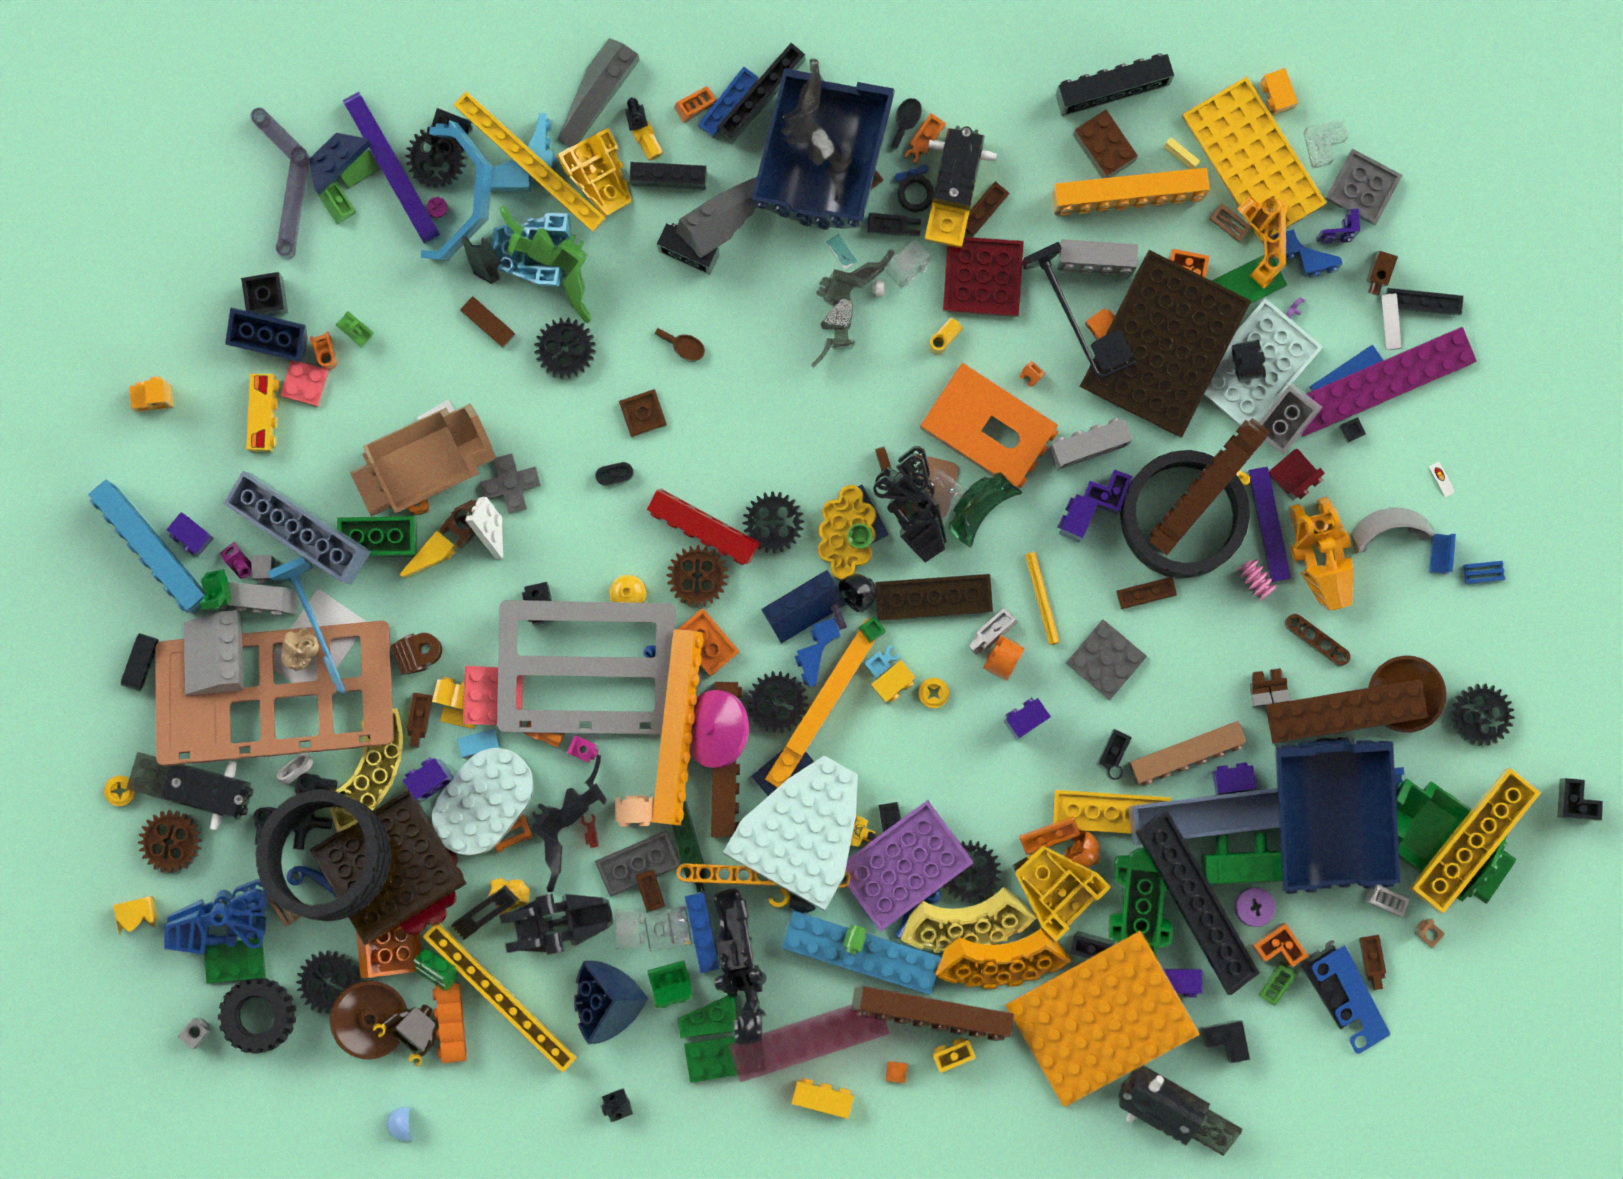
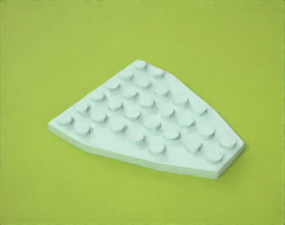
M826 756L819 758L787 779L741 820L723 854L825 911L845 874L856 818L858 774Z

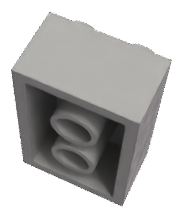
M1294 384L1289 385L1260 421V424L1270 432L1265 440L1282 454H1285L1323 407Z

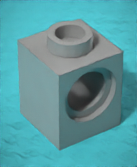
M252 555L251 578L257 580V583L260 584L269 583V580L272 579L268 571L274 569V557L271 555Z
M193 1018L178 1038L191 1049H196L210 1033L211 1029L208 1027V1022L204 1019ZM193 1027L199 1028L200 1035L198 1037L192 1035Z

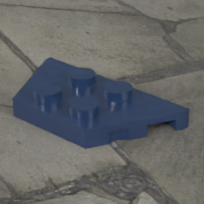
M336 132L309 158L314 190L320 195L371 145V142L366 138Z

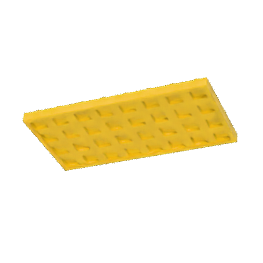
M1247 76L1182 114L1184 121L1238 207L1248 196L1254 198L1260 205L1267 198L1283 200L1288 205L1286 213V228L1327 204ZM1252 226L1251 228L1256 236L1263 243L1264 237ZM1274 230L1271 236L1273 237L1279 233L1278 230Z

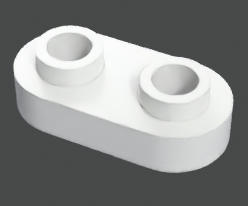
M307 753L299 754L278 771V780L284 785L293 783L301 774L311 769L313 759Z

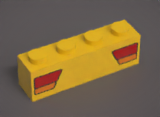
M250 374L246 446L249 452L273 453V448L276 447L274 429L277 428L275 410L278 409V399L275 398L276 391L279 390V380H276L273 374Z

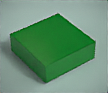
M875 616L859 627L869 643L886 633V630Z

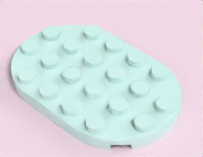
M490 748L480 751L463 765L454 779L441 792L433 808L432 823L433 828L446 848L465 856L486 853L503 839L525 812L533 797V775L528 764L520 756L503 748Z

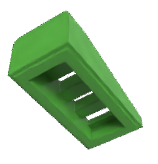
M1280 961L1260 991L1259 996L1276 1006L1297 976V972ZM1281 970L1289 974V976L1286 977L1285 975L1280 973ZM1279 977L1285 981L1284 984L1276 980V978ZM1272 983L1281 989L1278 991L1277 989L1271 986ZM1267 990H1270L1271 992L1276 994V997L1274 998L1273 996L1268 994Z

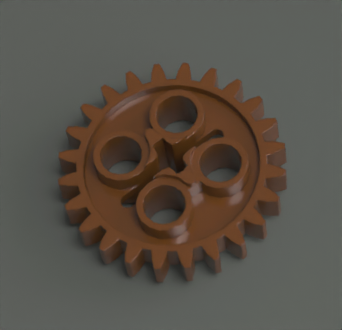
M697 545L696 550L689 546V552L682 549V556L676 553L677 561L671 559L674 566H668V569L672 573L666 574V576L672 578V580L668 581L667 584L673 585L670 592L677 591L674 596L675 598L682 597L681 603L688 600V606L690 607L692 602H695V606L698 608L699 602H702L703 606L706 607V601L713 604L712 598L715 597L719 600L720 598L717 593H724L721 587L728 584L723 579H728L729 576L723 573L728 571V568H722L725 561H718L721 557L720 554L713 556L714 549L707 552V546L704 547L703 551L700 550L699 545ZM697 559L700 560V575H703V577L699 578V593L695 592L696 579L692 577L696 575ZM692 562L694 565L693 569L685 571L683 569L684 563ZM705 562H710L713 568L711 571L705 572L702 569V565ZM685 581L693 583L691 590L683 589L682 586ZM703 582H711V590L704 591L702 589Z
M168 810L167 815H165L164 811H160V817L154 814V821L146 820L149 826H142L145 834H139V836L143 837V840L138 842V844L143 845V848L139 849V851L146 853L142 859L149 858L147 865L155 863L154 870L161 866V872H165L167 868L169 873H173L174 868L177 872H180V866L187 869L188 865L186 862L193 864L192 856H199L195 851L202 849L200 846H197V843L202 842V839H197L201 832L195 831L198 824L191 825L193 818L186 820V813L180 817V811H176L174 815L172 810ZM161 825L167 827L165 835H161L159 832ZM175 825L176 827L172 834V826ZM184 829L186 836L181 840L178 837V832ZM167 839L173 840L174 843L169 845ZM158 843L163 848L160 854H157L154 850ZM176 848L181 850L179 858H175L173 855V851ZM168 851V858L166 859L165 854Z

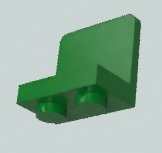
M685 960L647 970L656 1008H666L671 1004L687 1002L693 998L691 980Z

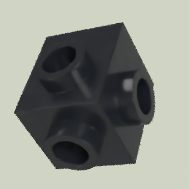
M624 1088L602 1096L604 1103L601 1105L604 1116L608 1115L611 1122L633 1114Z

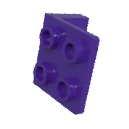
M1351 209L1344 219H1342V228L1321 230L1316 237V241H1321L1322 244H1330L1334 240H1340L1341 243L1351 242L1360 232L1359 209Z

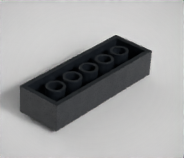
M1162 53L1151 56V59L1148 60L1141 58L1127 66L1126 64H1120L1113 70L1102 69L1092 76L1085 74L1080 76L1078 80H1064L1058 85L1055 96L1061 115L1065 116L1169 86L1174 77V72L1168 54L1162 55Z

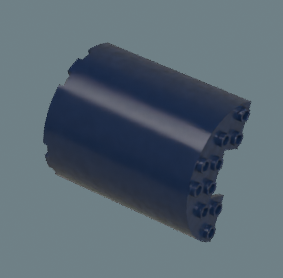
M784 68L751 198L756 203V207L767 209L781 217L800 221V224L804 226L818 225V228L829 230V227L841 229L860 227L863 222L895 94L894 88L857 82L856 87L824 81L822 76L818 74Z
M1333 740L1298 743V746L1288 744L1281 746V748L1276 747L1283 891H1286V894H1296L1298 890L1314 893L1317 892V889L1332 888V885H1339V887L1345 888L1357 883L1358 886H1363L1364 889H1373L1375 885H1382V887L1388 888L1394 887V884H1399L1400 865L1393 742L1378 741L1377 743V741L1356 740L1355 744L1353 741Z

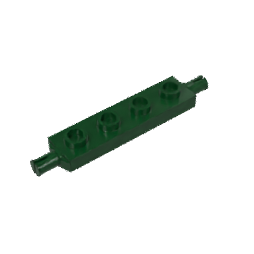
M684 801V817L681 825H672L682 864H704L687 801ZM684 868L686 878H689L691 871ZM705 869L701 870L699 874L702 879L707 876ZM695 883L697 893L705 891L703 884Z

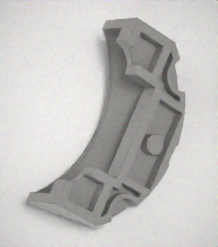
M1390 507L1388 509H1380L1365 517L1354 529L1351 537L1355 554L1366 551L1367 544L1373 541V537L1391 528L1408 527L1409 533L1418 534L1420 540L1433 537L1434 532L1427 519L1417 512L1405 508Z

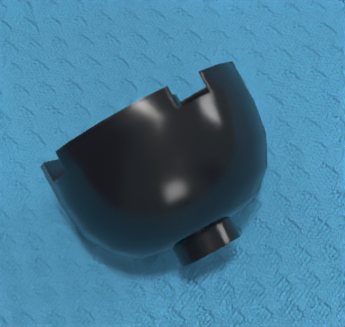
M852 574L839 582L840 592L844 591L846 595L844 598L845 602L855 612L861 611L862 613L873 604L876 592L875 583L871 578L861 574Z

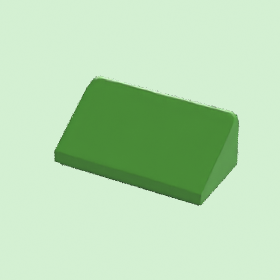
M367 150L341 174V177L348 188H351L381 168L370 150Z
M337 181L332 182L320 195L318 194L336 224L343 222L356 213V210Z

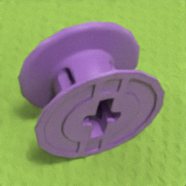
M1248 888L1240 892L1234 904L1235 914L1238 919L1245 925L1254 927L1263 926L1270 922L1276 909L1275 901L1271 894L1260 888ZM1252 899L1254 900L1255 904H1259V907L1257 908L1258 915H1256L1255 910H1251V907L1253 906Z

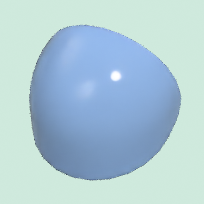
M410 1106L393 1110L387 1118V1130L397 1140H412L408 1118Z

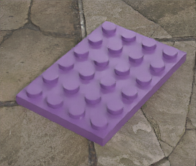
M927 800L847 859L845 871L850 875V881L847 886L881 932L971 866L974 861L931 802ZM844 875L843 881L846 883L847 879Z

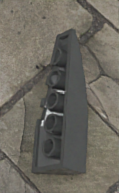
M610 38L607 40L586 69L558 140L569 148L581 141L640 61L638 53L621 42Z
M757 177L720 193L679 219L676 232L700 258L730 240L737 229H740L746 219L755 212L757 208L756 203L751 198Z

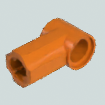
M531 721L528 722L526 727H531ZM523 732L536 740L540 739L557 748L565 734Z

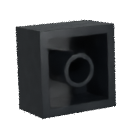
M279 272L241 278L246 311L266 316L288 313L283 276Z

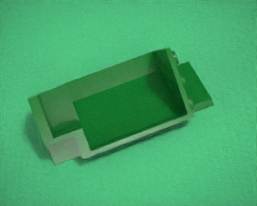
M1407 778L1405 781L1402 780V783L1399 782L1396 788L1399 858L1421 873L1472 809L1432 781L1424 789H1421ZM1507 836L1457 896V899L1463 902L1467 897L1474 895L1486 904L1490 901L1516 862V858L1504 851L1507 845L1505 842Z

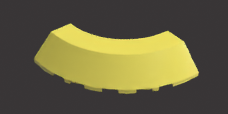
M1003 887L988 900L966 908H941L921 901L910 914L901 940L922 950L923 948L934 950V953L944 952L946 947L959 937L977 944L993 945L1001 941H1008L1010 936L1017 932L1018 934L1022 932L1037 917L1019 896Z

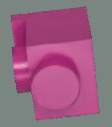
M574 736L567 753L590 763L591 759L595 760L599 750L596 749V744ZM582 746L587 747L586 753L580 752Z

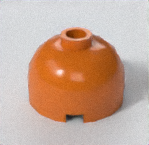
M1085 830L1080 831V836L1072 839L1075 841L1072 848L1069 845L1067 846L1064 856L1071 859L1072 862H1077L1090 868L1100 860V844L1091 833Z

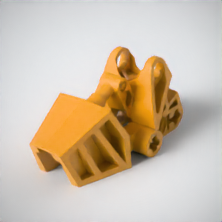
M1322 497L1317 499L1320 515L1308 517L1305 515V511L1300 504L1289 506L1296 534L1295 544L1290 546L1294 562L1304 560L1306 569L1301 571L1300 574L1319 604L1331 611L1352 605L1353 564L1351 557L1345 559L1343 549L1351 547L1349 534L1344 530L1336 507H1332V502L1328 497ZM1312 544H1315L1321 553H1325L1327 560L1325 566L1317 565Z

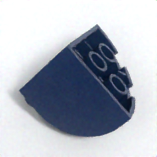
M584 961L576 979L578 988L577 995H574L575 1012L578 1011L580 1020L578 1026L588 1045L598 1044L624 1031L639 1015L648 997L632 978L618 968L599 961Z

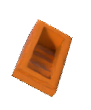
M708 86L676 102L674 109L685 123L714 105L717 99ZM703 94L708 99V102H706L702 97ZM697 98H698V100L700 101V103L702 104L701 106H700V105L698 104V102L696 101ZM690 102L692 103L695 109H692V107L689 104Z

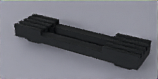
M504 885L456 920L451 926L455 927L454 930H457V933H460V937L463 936L462 939L465 940L487 922L515 904L518 899ZM492 902H496L495 905H498L496 909L475 923L471 917Z

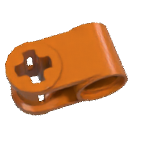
M327 331L325 334L317 337L311 336V345L318 363L324 369H334L337 365V358L329 332ZM326 356H331L329 363H323V359Z

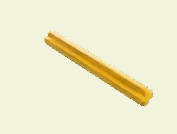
M1030 552L1025 554L1048 644L1054 645L1059 643L1057 629L1036 552Z

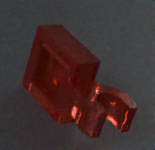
M591 814L592 821L589 823L585 821L584 816H581L582 824L588 828V833H585L586 845L590 844V848L599 847L595 815Z

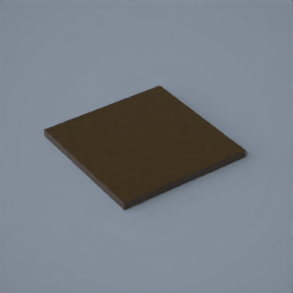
M409 790L373 811L376 814L375 816H378L385 826L389 838L391 861L389 872L386 875L387 878L378 895L359 913L348 917L364 945L369 944L467 884L420 804ZM359 823L334 834L309 849L337 898L344 895L355 884L365 863V836Z

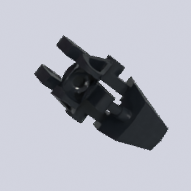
M913 446L899 457V464L896 466L899 472L887 467L878 474L873 492L879 498L891 499L887 509L890 513H894L902 527L900 537L926 563L945 550L947 538L940 505H934L933 502L935 484L932 480H929L930 467L926 451L920 446ZM876 487L887 492L880 494L877 492ZM909 501H914L917 511L908 519L900 508Z
M553 894L536 897V900L513 912L499 914L501 924L513 922L517 932V941L505 943L506 952L531 951L545 952L547 955L564 952L562 944L564 941L570 940L571 945L577 946L608 929L613 924L610 902L603 897L565 894L562 896L563 902L554 903ZM565 911L566 915L552 920V916L543 918L544 915ZM568 926V931L546 935V932L554 931V927Z

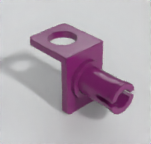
M236 542L231 543L220 552L225 563L239 578H246L250 575L252 562L244 555ZM231 549H234L232 553L227 555Z

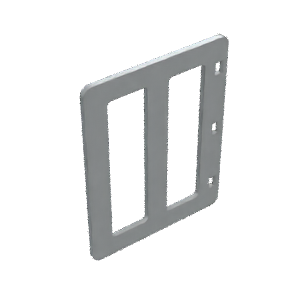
M503 601L499 606L498 729L502 732L662 734L673 630L675 629V607L670 603ZM518 621L654 622L656 624V655L653 658L520 656L517 654ZM519 675L653 677L655 679V708L652 712L519 710L516 708V679ZM531 721V727H519V722ZM580 721L591 722L592 728H579ZM640 722H651V729H639Z

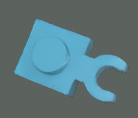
M889 646L884 655L879 651L864 663L875 678L891 667L888 663L890 660L895 661L899 658V654L894 657L890 656L889 651L894 648L893 646Z

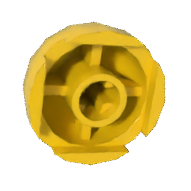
M622 575L615 579L610 586V602L645 603L647 599L646 586L641 579L634 575Z

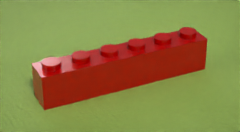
M662 488L656 490L647 508L651 512L650 515L652 517L668 521L667 525L675 529L679 527L684 530L683 533L685 535L701 539L700 543L707 547L713 546L717 548V552L724 556H732L733 560L740 565L751 563L760 545L759 541Z

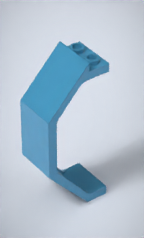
M450 120L449 126L447 124H436V127H430L429 134L443 138H456L475 163L473 213L440 250H421V258L449 260L463 246V235L469 240L489 220L492 165L462 127Z

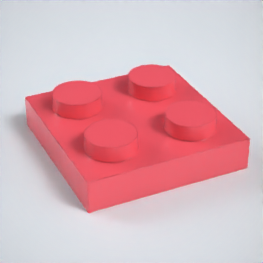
M291 360L280 396L318 407L329 370Z

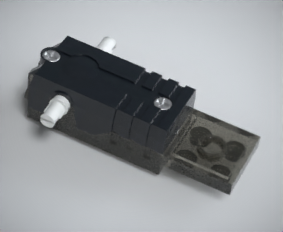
M141 752L136 754L126 788L211 812L213 816L210 829L218 830L222 816L241 820L242 816L247 815L249 799L254 792V789L250 787L251 782L234 778L236 762L229 761L225 775L185 764L161 766L157 762L156 756Z
M1145 1065L1132 1070L1127 1079L1121 1084L1118 1094L1120 1099L1119 1107L1128 1112L1126 1120L1129 1123H1133L1135 1119L1139 1118L1159 1131H1164L1166 1135H1171L1173 1139L1181 1141L1185 1146L1193 1138L1222 1156L1225 1155L1241 1135L1242 1128L1209 1110L1210 1103Z

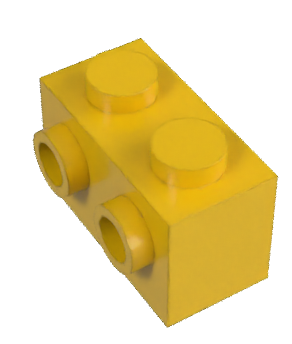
M961 1037L953 1040V1045L946 1047L944 1044L934 1048L935 1052L932 1053V1056L940 1073L976 1059L968 1039L964 1040Z

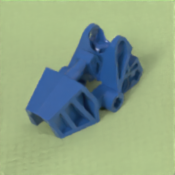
M255 879L236 887L233 893L228 890H221L216 894L214 902L205 904L202 898L168 915L167 924L164 926V949L204 954L206 945L226 943L232 947L236 944L238 936L248 947H260L266 930V917L264 915L268 901V894L265 889L256 888V885L263 887L260 879ZM239 891L244 892L239 896L235 895ZM227 924L226 935L216 936V934H209L210 926ZM249 937L259 938L260 941L257 944H252L249 941Z

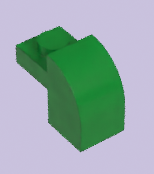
M224 569L206 572L200 581L205 592V596L200 602L201 609L216 610L221 606L229 605L231 597L230 586Z

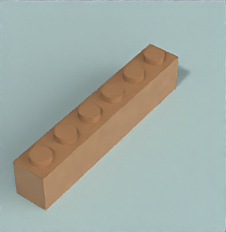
M1239 721L1131 761L1129 766L1136 784L1142 783V786L1153 782L1152 778L1160 776V779L1171 776L1170 771L1177 769L1178 772L1189 769L1188 765L1195 762L1196 765L1207 762V757L1213 755L1214 759L1225 755L1224 751L1230 748L1232 752L1243 748L1242 744L1247 741Z

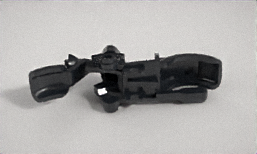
M738 889L723 890L715 894L714 903L720 919V942L717 943L721 969L724 974L715 978L714 983L716 989L724 991V993L728 994L729 998L737 997L738 991H744L746 1002L741 1011V1016L736 1017L734 1020V1036L737 1044L745 1045L759 1042L762 1039V1017L766 1016V1013L760 1008L757 993L763 991L762 985L766 982L767 978L766 974L759 969V965H754L750 943L753 940L748 933L749 916L746 900L742 899Z

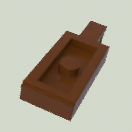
M413 692L407 725V736H411L410 746L419 748L420 739L425 738L427 734L432 695Z
M1380 936L1360 937L1359 942L1367 980H1372L1373 990L1383 989L1382 979L1385 978L1386 968Z

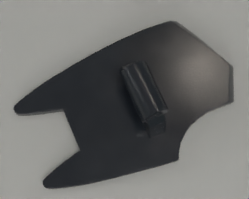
M463 235V245L473 274L490 284L500 280L497 267L502 263L487 240L482 237L481 245H472L468 238Z

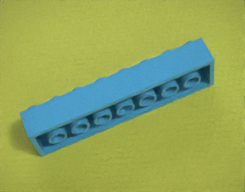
M105 479L88 494L92 498L90 503L96 509H99L101 512L103 511L102 517L109 524L111 523L116 527L114 531L117 535L128 541L126 545L133 553L141 556L139 561L145 567H148L150 570L152 569L151 575L158 582L160 581L165 585L163 589L169 596H173L178 600L175 602L177 606L187 613L195 614L201 609L200 602L205 596L204 589L114 483Z
M793 910L782 945L783 949L931 995L936 980L935 973L942 957L870 934L866 935L862 951L854 955L845 952L846 948L842 947L847 930L850 928Z

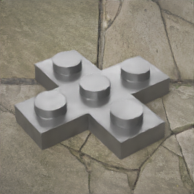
M512 453L496 457L494 462L498 477L480 481L484 497L491 500L504 496L509 514L526 510L527 505L523 491L541 486L536 467L517 471Z

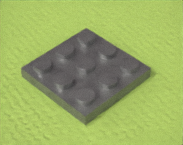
M1352 148L1325 200L1348 212L1351 209H1359V218L1376 225L1402 174Z
M1102 619L1068 659L1066 664L1108 700H1111L1147 656Z

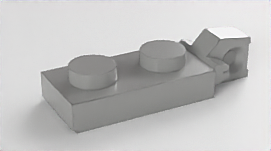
M1003 608L976 632L975 640L969 645L971 651L977 655L983 649L987 650L997 642L1000 635L1006 634L1018 621Z

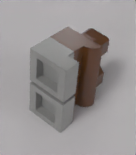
M1281 668L1270 670L1271 680L1268 681L1264 680L1263 671L1252 673V683L1250 684L1252 707L1291 701L1287 687V678L1283 677Z

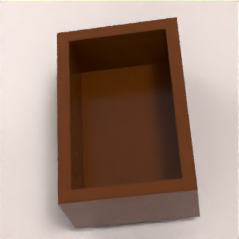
M1107 109L1074 130V138L1101 178H1111L1134 163L1138 157Z

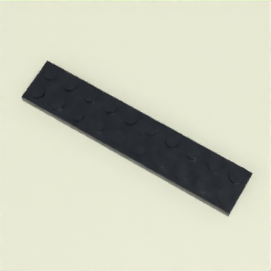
M1164 810L1135 831L1227 995H1232L1256 977L1259 971L1170 813Z

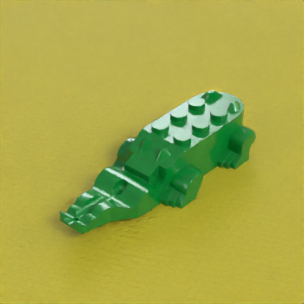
M1144 847L1131 851L1129 855H1117L1115 857L1114 880L1118 881V884H1122L1120 913H1114L1109 916L1108 932L1109 938L1118 943L1141 930L1157 958V948L1167 947V944L1171 945L1172 922L1167 918H1162L1164 892L1168 891Z

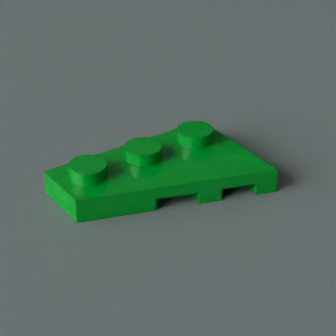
M727 995L678 1018L680 1038L735 1032L734 1020L737 1017L735 997L729 998Z

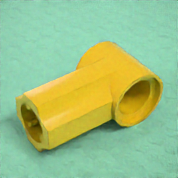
M647 120L648 126L640 130H632V133L637 143H640L648 161L659 158L663 152Z
M950 318L932 336L929 344L930 351L937 355L942 354L946 347L963 330L960 323ZM937 340L941 341L943 343V346L937 348L934 346L933 342Z

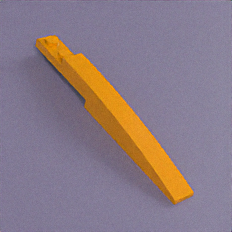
M860 630L858 631L765 778L766 781L778 788L789 779L876 640L869 643Z

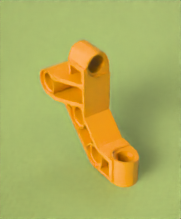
M1248 196L1236 210L1264 237V259L1250 276L1262 288H1265L1286 265V213L1288 205L1285 201L1275 198H1267L1260 205L1254 198ZM1274 230H1278L1279 236L1276 240H1274L1271 236ZM1274 257L1279 259V264L1276 267L1272 265Z

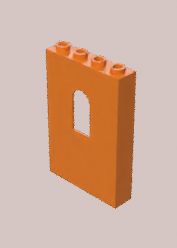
M961 363L920 425L921 430L1013 490H1016L1017 487H1023L1027 480L1025 475L1028 471L1032 473L1038 464L1035 460L1039 455L1042 457L1048 449L1045 446L1049 439L1053 441L1059 432L1056 430L1058 424L964 363ZM991 416L1018 433L1020 440L1016 447L1006 448L981 431Z

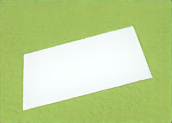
M317 589L309 601L318 626L367 622L320 589ZM305 610L301 612L290 629L312 627ZM358 637L333 639L331 641V657L336 669ZM283 644L278 645L273 653L274 670L292 683L317 680V653L311 657V661L306 668L295 671L283 664Z

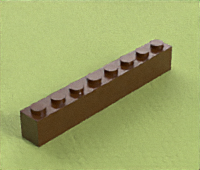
M715 682V690L726 691L737 698H742V687H738V682ZM737 760L726 767L713 768L711 837H732L739 825V822H735V814H739V802H736V795L740 793V783H736V775H740V764H737Z

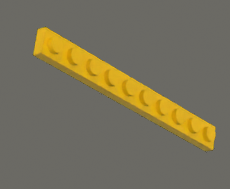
M467 91L453 104L459 112L590 231L594 232L606 219Z

